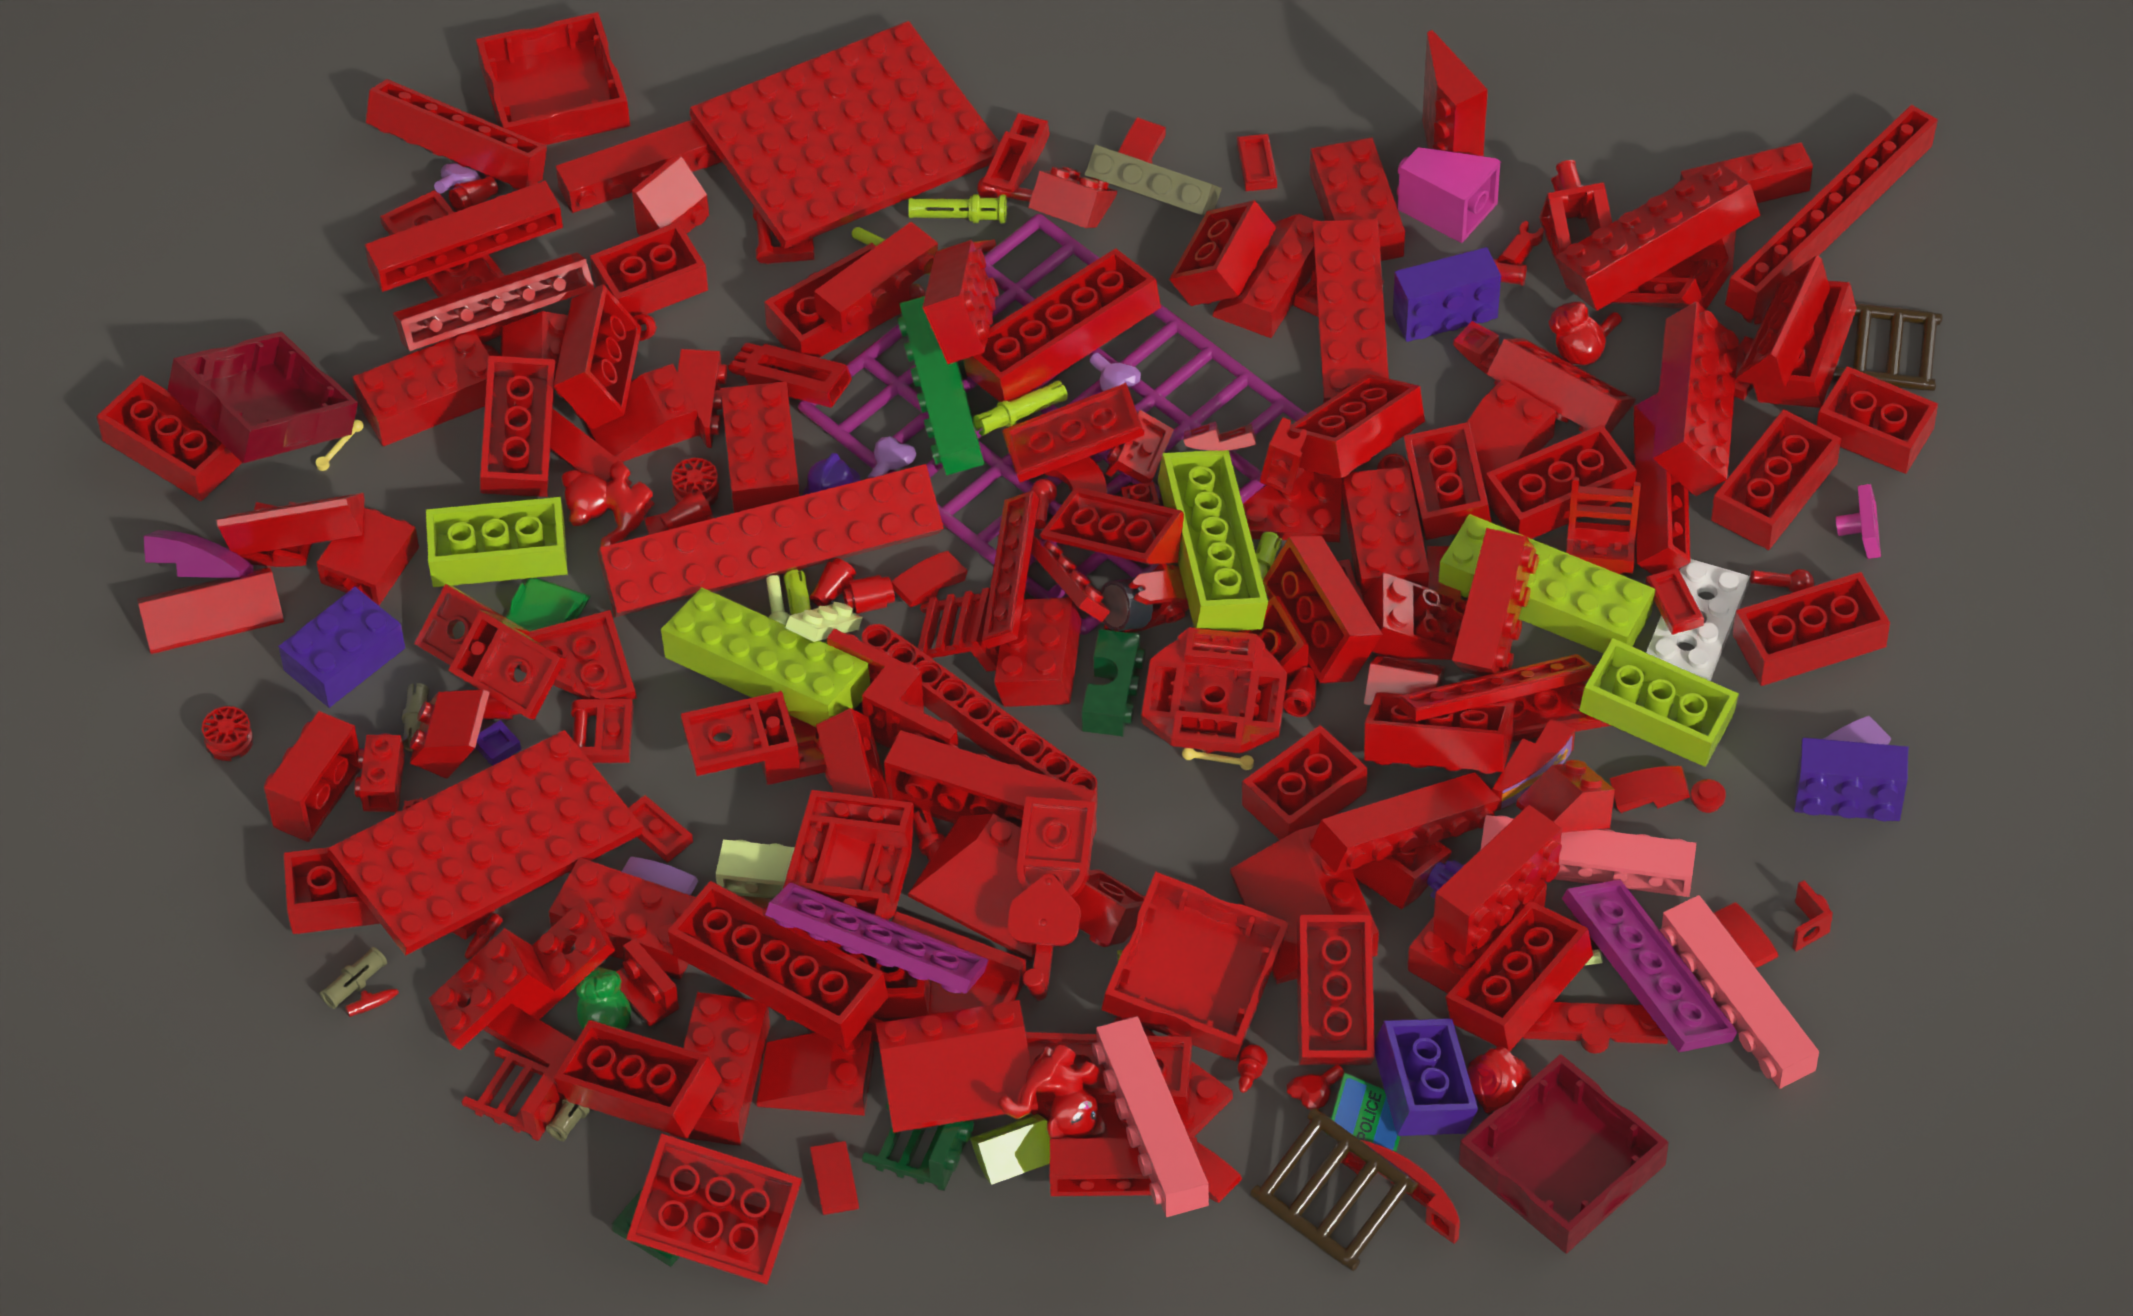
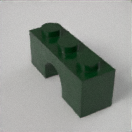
M1099 629L1093 656L1094 677L1106 678L1112 682L1105 685L1087 684L1082 708L1083 732L1123 737L1126 723L1132 724L1134 703H1130L1131 696H1138L1140 676H1136L1137 669H1143L1146 653L1145 649L1140 648V634Z

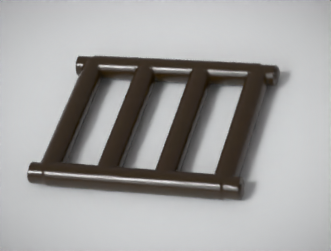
M1855 303L1857 309L1854 316L1858 317L1853 369L1899 388L1935 391L1936 383L1935 379H1932L1936 330L1937 325H1940L1942 322V314ZM1871 318L1891 320L1886 373L1866 371ZM1904 322L1924 324L1919 377L1899 375ZM1836 367L1832 380L1838 381L1846 368Z
M1313 1108L1307 1117L1310 1122L1262 1186L1256 1185L1251 1190L1250 1195L1351 1271H1355L1360 1264L1359 1255L1406 1192L1409 1194L1414 1192L1418 1183L1327 1115ZM1322 1130L1335 1139L1337 1144L1289 1207L1273 1194ZM1351 1151L1365 1161L1366 1164L1317 1228L1301 1215L1348 1152ZM1377 1172H1380L1395 1184L1345 1249L1329 1236Z

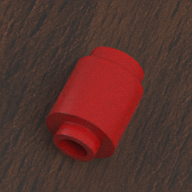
M875 575L848 581V588L843 589L844 602L853 608L855 614L887 608V604L895 602L894 590L889 576L881 577V575Z

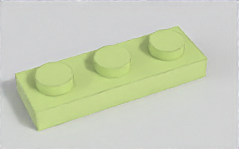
M834 602L828 606H819V608L813 610H804V612L790 615L785 628L816 642L827 639L834 628L843 633L858 630L863 617L853 613L852 607L840 602Z

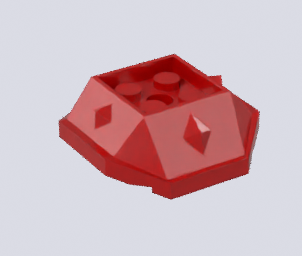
M1188 627L1178 636L1176 641L1164 647L1150 659L1141 723L1173 747L1201 749L1207 754L1213 751L1248 753L1255 747L1276 739L1280 735L1287 672L1266 649V645L1257 634Z

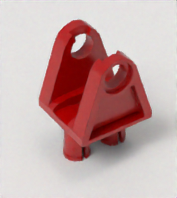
M1565 160L1556 165L1555 168L1558 175L1551 178L1555 192L1547 193L1539 216L1555 261V256L1565 251L1571 245L1567 218L1577 216L1579 219L1585 218L1591 234L1595 230L1612 223L1604 182L1586 186L1581 185L1574 160Z

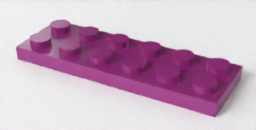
M1621 879L1566 890L1562 900L1581 925L1589 929V935L1678 1053L1733 1041L1738 1031Z
M789 883L769 902L766 916L774 918L775 922L780 926L786 928L797 927L807 931L808 935L816 940L833 941L840 944L842 949L853 954L863 953L874 957L875 961L880 965L886 967L897 966L907 970L908 974L916 979L933 980L942 984L941 986L945 990L953 993H967L985 972L989 960L793 883Z

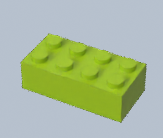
M561 497L426 509L428 563L433 587H441L445 584L463 585L568 575Z
M1612 638L1584 687L1579 711L1706 767L1733 718L1739 693Z

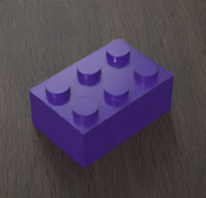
M1485 247L1395 271L1393 316L1406 342L1425 339L1447 331H1455L1468 326L1471 321L1485 323L1498 318L1501 274L1488 248Z
M354 587L278 647L284 671L330 708L404 650L405 643L401 623L358 588Z
M1802 738L1796 776L1795 812L1808 815H1833L1843 818H1868L1884 822L1890 820L1900 821L1908 780L1909 746Z
M1453 1020L1384 1021L1374 1041V1050L1397 1136L1465 1134L1478 1107Z

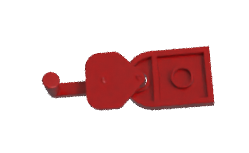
M1025 796L1016 868L1018 880L1024 891L1010 903L1007 926L1014 940L1020 943L1036 944L1034 967L1024 973L1023 982L1028 987L1033 998L1039 1001L1045 999L1048 994L1053 947L1072 943L1079 932L1081 909L1074 898L1085 887L1089 875L1097 804L1093 801Z

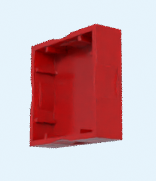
M598 12L555 21L538 28L518 29L476 39L480 68L498 126L543 145L630 127L627 97L618 70L611 61L609 43Z
M1155 871L1138 912L1130 941L1121 953L1105 992L1101 1010L1123 1019L1138 1016L1141 1025L1168 1036L1192 1037V1045L1236 1062L1284 942L1289 922L1242 904L1220 900L1203 889Z

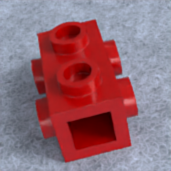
M388 733L366 735L365 748H360L358 753L359 769H362L361 777L355 778V797L361 798L363 811H398L405 759L401 735Z

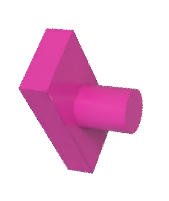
M1871 484L1858 486L1860 513L1836 516L1837 531L1839 536L1862 533L1867 558L1881 557L1877 505Z

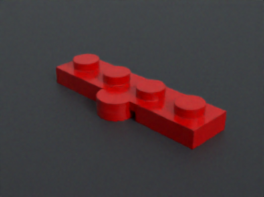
M1033 536L1031 554L1080 609L1103 622L1110 613L1109 609L1102 603L1104 596L1089 584L1090 580L1085 575L1076 570L1077 565L1062 554L1064 551L1056 543L1049 540L1044 543Z
M1553 1002L1523 1036V1039L1581 1041L1582 1047L1589 1053L1594 1054L1604 1052L1609 1046L1610 1038L1614 1042L1668 1043V1038L1643 1005Z

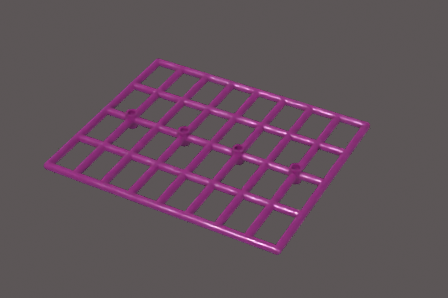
M1036 214L984 255L986 261V268L984 269L988 278L992 277L997 287L1004 291L995 300L996 309L993 311L992 319L1015 300L1022 306L1035 300L1026 291L1074 254L1087 265H1090L1099 257L1045 216ZM1038 229L1062 245L1061 248L1016 284L992 266ZM1162 304L1161 308L1152 314L1166 325L1121 362H1117L1100 348L1088 354L1091 358L1093 354L1099 353L1111 364L1122 363L1135 367L1176 333L1201 350L1157 388H1151L1141 379L1137 384L1130 386L1132 390L1143 397L1135 405L1137 412L1141 410L1147 413L1155 406L1179 425L1174 429L1164 453H1167L1184 439V431L1201 426L1205 420L1247 386L1272 404L1249 423L1252 424L1255 435L1282 413H1285L1295 422L1307 415V413ZM899 324L847 364L851 378L860 370L866 368L885 383L887 387L839 425L815 407L818 404L803 400L798 404L800 412L872 469L878 464L874 451L869 450L849 433L898 394L922 412L917 397L919 393L909 386L914 382L910 368L897 377L875 360L902 338ZM1211 359L1237 377L1191 416H1188L1165 398ZM968 376L962 380L966 394L978 385ZM1053 378L1049 379L1048 381H1046L1045 383H1043V384L1040 385L1039 387L1035 388V389L1032 390L1031 392L1042 388L1045 384H1047V383H1048L1050 380H1052ZM1100 379L1069 404L1103 392ZM1051 405L1040 411L1045 414L1058 408ZM928 412L919 414L892 437L899 444H905L925 427L924 419L929 418ZM976 431L977 437L979 439L981 435L979 434V431ZM979 441L983 460L990 468L943 507L939 504L937 505L943 525L994 565L996 550L988 543L999 535L1002 515L977 535L953 515L1001 476L1024 493L1031 491L1034 483L1030 480L1019 482L1009 453L1000 458ZM1110 449L1089 457L1095 462L1104 460L1109 464L1110 462L1106 461V457ZM1239 449L1229 450L1233 467L1250 479L1249 482L1239 489L1243 504L1265 486V484L1259 482L1262 471L1237 453ZM934 458L926 464L930 478L943 468L942 463L936 465ZM889 470L887 474L896 472V470ZM1117 470L1120 474L1107 484V494L1116 495L1121 491V487H1126L1131 482L1134 484L1141 482ZM1052 476L1046 478L1051 480L1056 487L1063 482L1059 478ZM1154 483L1160 506H1164L1160 488ZM1054 500L1049 504L1048 512L1054 516L1061 505ZM1094 552L1077 566L1076 570L1087 577L1109 559L1129 576L1135 578L1138 574L1152 572L1159 564H1150L1143 570L1132 560ZM1032 554L1030 555L1029 566L1037 560ZM1027 575L1025 591L1035 599L1061 598L1066 594L1058 583L1047 591ZM1091 615L1085 619L1081 618L1080 634L1087 635L1101 621Z

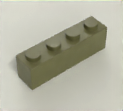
M1098 145L1094 146L1085 173L1086 176L1205 216L1207 211L1215 209L1222 190L1221 187Z

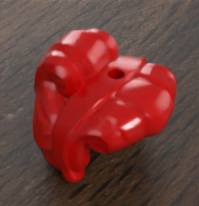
M1498 1046L1495 1049L1490 1048L1486 1053L1478 1055L1468 1064L1469 1067L1467 1068L1473 1093L1486 1113H1491L1511 1102L1521 1092L1525 1084L1532 1079L1531 1070L1526 1066L1525 1062L1518 1059L1502 1046Z

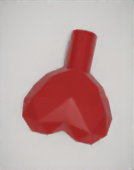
M1335 1065L1322 1075L1309 1074L1295 1077L1287 1084V1094L1301 1100L1302 1105L1307 1109L1312 1110L1316 1108L1318 1110L1326 1105L1331 1094L1330 1086L1343 1077L1344 1071L1339 1065Z

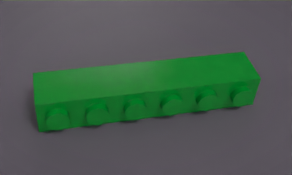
M924 296L900 303L903 316L897 318L902 337L908 336L909 342L904 343L908 361H915L916 367L910 368L915 387H922L923 392L917 394L922 413L928 412L929 418L924 419L929 439L935 437L936 444L931 445L932 454L936 465L942 463L947 476L985 465L958 363L947 364L922 308Z

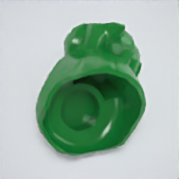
M598 967L575 987L576 993L580 998L577 1005V1017L582 1029L585 1028L589 1020L625 1030L631 1019V1007L625 994L620 990L622 981L616 971Z

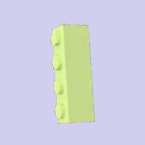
M723 839L716 870V882L738 896L774 898L783 890L795 847H787L777 843L769 845L751 843L746 840L733 841Z

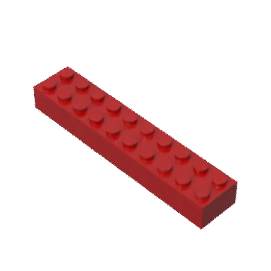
M926 464L600 547L597 554L614 617H619L692 598L701 587L711 592H716L766 579L772 575L785 574L790 570H801L833 561L835 558L843 559L936 535L944 527Z

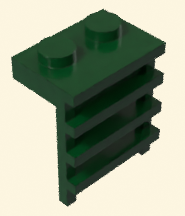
M887 1102L886 1109L890 1110L889 1103ZM967 1120L939 1125L919 1169L909 1165L926 1127L913 1130L899 1163L889 1160L901 1134V1131L893 1133L892 1127L879 1156L865 1152L862 1162L876 1166V1170L881 1172L884 1169L896 1172L897 1177L904 1178L905 1175L916 1178L917 1183L923 1185L925 1182L935 1184L937 1189L945 1191L952 1173L958 1166L962 1150L971 1137L974 1122Z

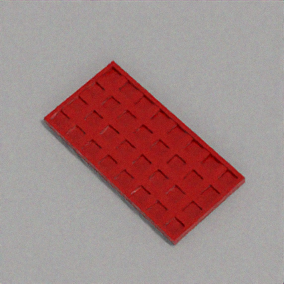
M563 730L329 847L328 857L406 956L568 873L574 868L579 857L591 861L640 836V833L643 831V825L569 734Z

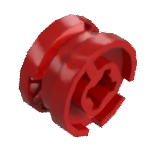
M689 458L678 463L672 470V490L677 503L688 493L692 492L694 494L698 491L703 494L710 506L718 499V492L720 490L716 467L710 461L703 458ZM701 462L702 467H697L698 464ZM688 463L690 468H686L685 464Z
M223 706L214 709L207 714L202 722V733L207 751L211 752L214 758L218 760L231 761L232 757L238 755L241 758L253 746V733L250 728L249 718L239 708Z

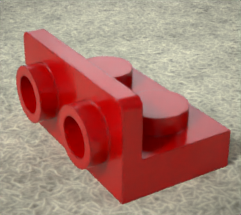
M1139 410L1137 413L1145 435L1111 448L1106 457V461L1110 463L1105 474L1112 477L1117 470H1120L1141 483H1149L1153 480L1174 429Z
M634 938L623 945L625 961H623V967L616 972L620 975L622 981L620 990L625 994L629 1004L648 1026H653L679 1009L676 984Z

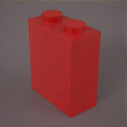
M364 507L362 535L332 540L317 561L321 584L345 593L356 587L377 605H380L419 549L416 527L405 520H396L383 515L376 509Z

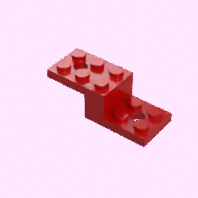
M448 584L444 585L414 643L449 664L450 668L448 671L480 690L490 692L489 695L532 720H535L566 661V658L530 638V631ZM462 621L465 625V633L461 638L455 639L453 628L456 623ZM523 663L526 666L527 674L522 681L517 682L514 677V671L518 665Z
M835 628L827 637L828 645L868 662L870 686L862 694L863 715L869 717L874 741L891 749L900 730L912 734L918 733L928 739L943 744L950 743L958 747L957 729L947 721L937 720L924 713L921 671L911 663H903L889 656L887 652L880 648H873L861 642L852 634H845Z
M782 691L680 714L696 776L761 762L766 783L771 785L824 773L827 769L824 755L819 750L817 739L819 738L817 727L789 715ZM719 733L731 735L730 739L723 742L713 739Z
M582 899L533 945L504 928L431 995L429 1000L450 1044L461 1050L510 1004L515 1005L539 1021L615 951V948L592 904ZM575 944L574 951L570 953L572 946ZM470 998L471 1002L468 1006H466L467 1001Z

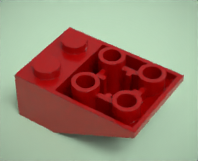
M1382 573L1363 594V603L1383 634L1372 652L1401 659L1452 660L1467 601Z

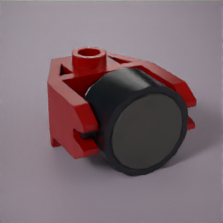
M1166 563L1159 564L1150 573L1138 574L1135 578L1111 580L1105 583L1100 591L1104 596L1102 603L1110 611L1103 620L1105 630L1125 633L1144 631L1164 623L1177 622L1185 616V612L1189 609L1179 566L1167 565Z

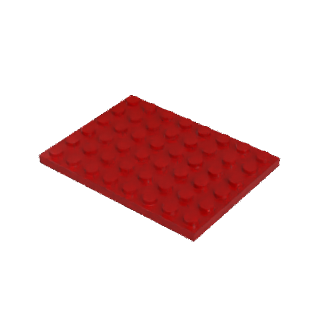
M909 21L690 107L689 113L691 119L784 249L989 166L1000 144Z

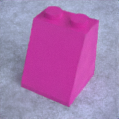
M1418 147L1409 157H1404L1398 167V210L1463 243L1498 204L1501 161L1496 158Z

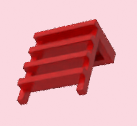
M1573 477L1566 553L1617 574L1633 573L1641 482H1634L1633 490L1579 486V477ZM1578 499L1628 502L1632 503V507L1577 504ZM1576 516L1629 520L1630 526L1576 522Z
M983 588L980 594L965 591L964 596L958 598L954 594H949L946 600L941 601L936 597H932L929 599V603L921 604L920 610L922 613H926L918 649L930 658L971 651L986 672L996 670L1000 645L987 649L982 642L990 588ZM958 607H961L953 645H950ZM944 610L935 648H932L940 611Z
M497 1047L494 1054L504 1059V1062L479 1100L476 1101L465 1096L461 1101L462 1105L475 1110V1114L480 1117L483 1114L494 1119V1123L499 1125L505 1123L512 1126L513 1131L518 1133L521 1131L526 1132L532 1136V1139L539 1141L547 1125L551 1123L560 1109L562 1100L565 1097L554 1080V1076L566 1057L556 1054L550 1065L545 1067L501 1047ZM516 1065L523 1067L498 1108L490 1107L489 1105ZM534 1073L542 1075L517 1116L509 1115V1111Z

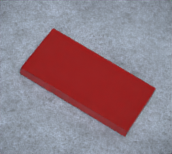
M1127 383L1002 430L1020 483L1145 435Z
M1588 680L1497 702L1514 704L1513 742L1521 741L1523 738L1526 740L1539 738L1550 719L1574 728L1575 732L1611 725L1579 711L1584 687Z

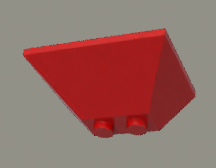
M1736 230L1611 303L1684 309L1697 301L1704 309H1707L1733 270Z
M811 790L783 889L789 883H793L883 919H891L896 912L912 854L913 802Z
M995 814L960 816L909 891L908 897L1030 961L1035 956L1036 944L1020 943L1014 940L1007 926L1010 903L1024 891L1018 880L1016 870L1021 828Z

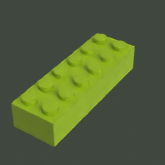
M1229 450L1163 453L1158 484L1164 507L1181 510L1184 514L1178 565L1194 628L1221 631L1262 629L1268 600Z
M1469 514L1440 561L1438 582L1460 590L1461 596L1468 598L1486 528L1517 535L1521 534ZM1528 538L1536 549L1535 554H1539V563L1536 573L1530 574L1527 587L1531 588L1530 598L1527 607H1521L1519 619L1603 654L1612 638L1633 647L1652 614L1655 588Z
M702 587L661 628L665 658L751 698L782 691L789 715L816 727V724L845 710L855 709L862 702V694L870 686L868 662L824 642H813L786 629V625Z

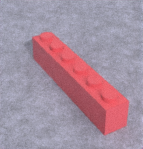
M1486 815L1481 849L1504 829L1513 818L1502 815ZM1609 829L1565 832L1561 835L1560 870L1554 878L1556 880L1597 884L1621 879L1625 886L1631 890L1690 897L1696 851L1695 842H1687L1683 839L1657 838L1646 834L1619 833Z
M1698 895L1663 912L1661 933L1738 1031L1737 1034L1743 1048L1747 1052L1753 1053L1759 1061V1066L1764 1076L1768 1079L1772 1078L1778 1088L1781 1089L1816 1071L1819 1050L1701 896Z
M1138 1016L1096 1027L1097 1043L1092 1044L1093 1055L1097 1065L1103 1064L1105 1068L1103 1076L1108 1092H1115L1117 1097L1115 1099V1107L1119 1119H1126L1127 1121L1126 1132L1130 1146L1132 1148L1137 1147L1139 1150V1167L1143 1176L1149 1175L1152 1183L1149 1186L1154 1204H1161L1166 1217L1209 1206L1208 1181Z

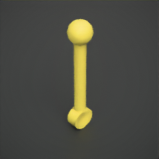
M354 420L351 435L342 437L325 457L322 456L316 459L315 463L318 470H327L330 466L329 461L355 432H360L363 429L364 424L361 420Z
M1184 748L1182 751V756L1185 760L1198 758L1240 765L1243 770H1250L1254 766V759L1249 755L1236 758L1197 752L1193 748Z

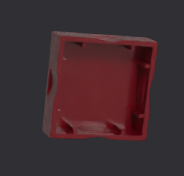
M282 331L244 340L229 347L208 349L173 358L167 389L181 405L243 464L351 435L358 402L334 379L318 369L309 356Z
M1559 1054L1527 1082L1521 1092L1511 1102L1495 1110L1460 1141L1459 1165L1567 1254L1666 1165L1669 1142L1632 1111L1614 1102L1605 1094L1599 1084L1562 1054Z

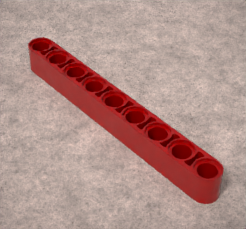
M872 624L864 629L862 632L863 643L873 648H880L887 652L889 656L903 663H911L921 671L923 706L950 723L960 733L999 761L1007 764H1017L1026 770L1038 774H1048L1057 780L1073 785H1083L1089 790L1096 792V804H1098L1097 779L1090 771L883 624Z

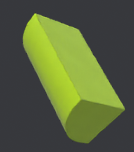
M1035 1114L970 1138L982 1172L991 1185L1050 1164V1138L1046 1129L1047 1120Z

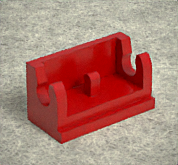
M1282 417L1269 444L1259 482L1290 495L1303 454L1301 449L1305 443L1307 432L1305 429H1302L1298 438L1292 439L1288 437L1287 433L1290 430L1291 420Z

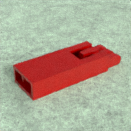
M745 343L741 351L735 356V360L731 361L728 365L730 372L746 377L748 385L787 381L788 397L829 408L834 406L852 381L848 365L768 344L759 346Z

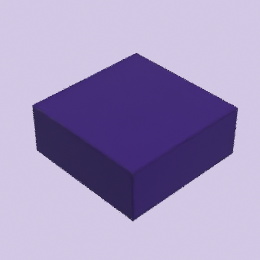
M499 720L479 733L475 748L493 766L520 751L521 744L516 736Z

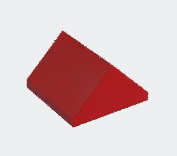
M1274 595L1268 601L1263 628L1240 630L1239 632L1257 634L1266 645V649L1287 672V682H1290L1297 676L1300 668L1308 667L1309 645L1280 597Z

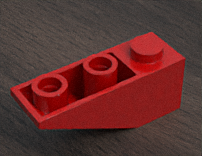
M681 349L678 374L697 409L700 436L706 447L712 448L713 436L720 433V415L716 414L717 409H723L720 385L727 382V364H721L720 351Z

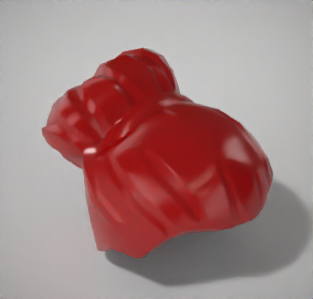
M1578 301L1564 303L1557 307L1551 314L1548 323L1552 332L1556 334V346L1560 356L1571 364L1589 365L1596 362L1604 351L1606 338L1600 325L1588 316L1586 305Z

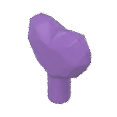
M450 163L442 167V179L435 183L434 188L438 193H444L450 188H454L455 184L481 178L475 170L463 167L458 163Z
M1099 353L1091 356L1089 362L1101 372L1100 384L1103 391L1127 383V386L1130 387L1140 382L1141 373L1136 367L1122 363L1111 364Z
M891 436L880 438L876 442L874 449L875 459L878 464L868 475V479L887 474L889 470H897L912 463L916 457L914 447L908 444H899Z

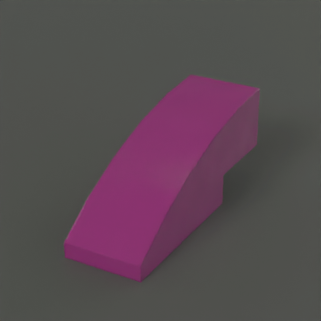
M156 530L144 536L145 563H176L177 577L241 578L253 572V565L241 556L199 536L166 530Z

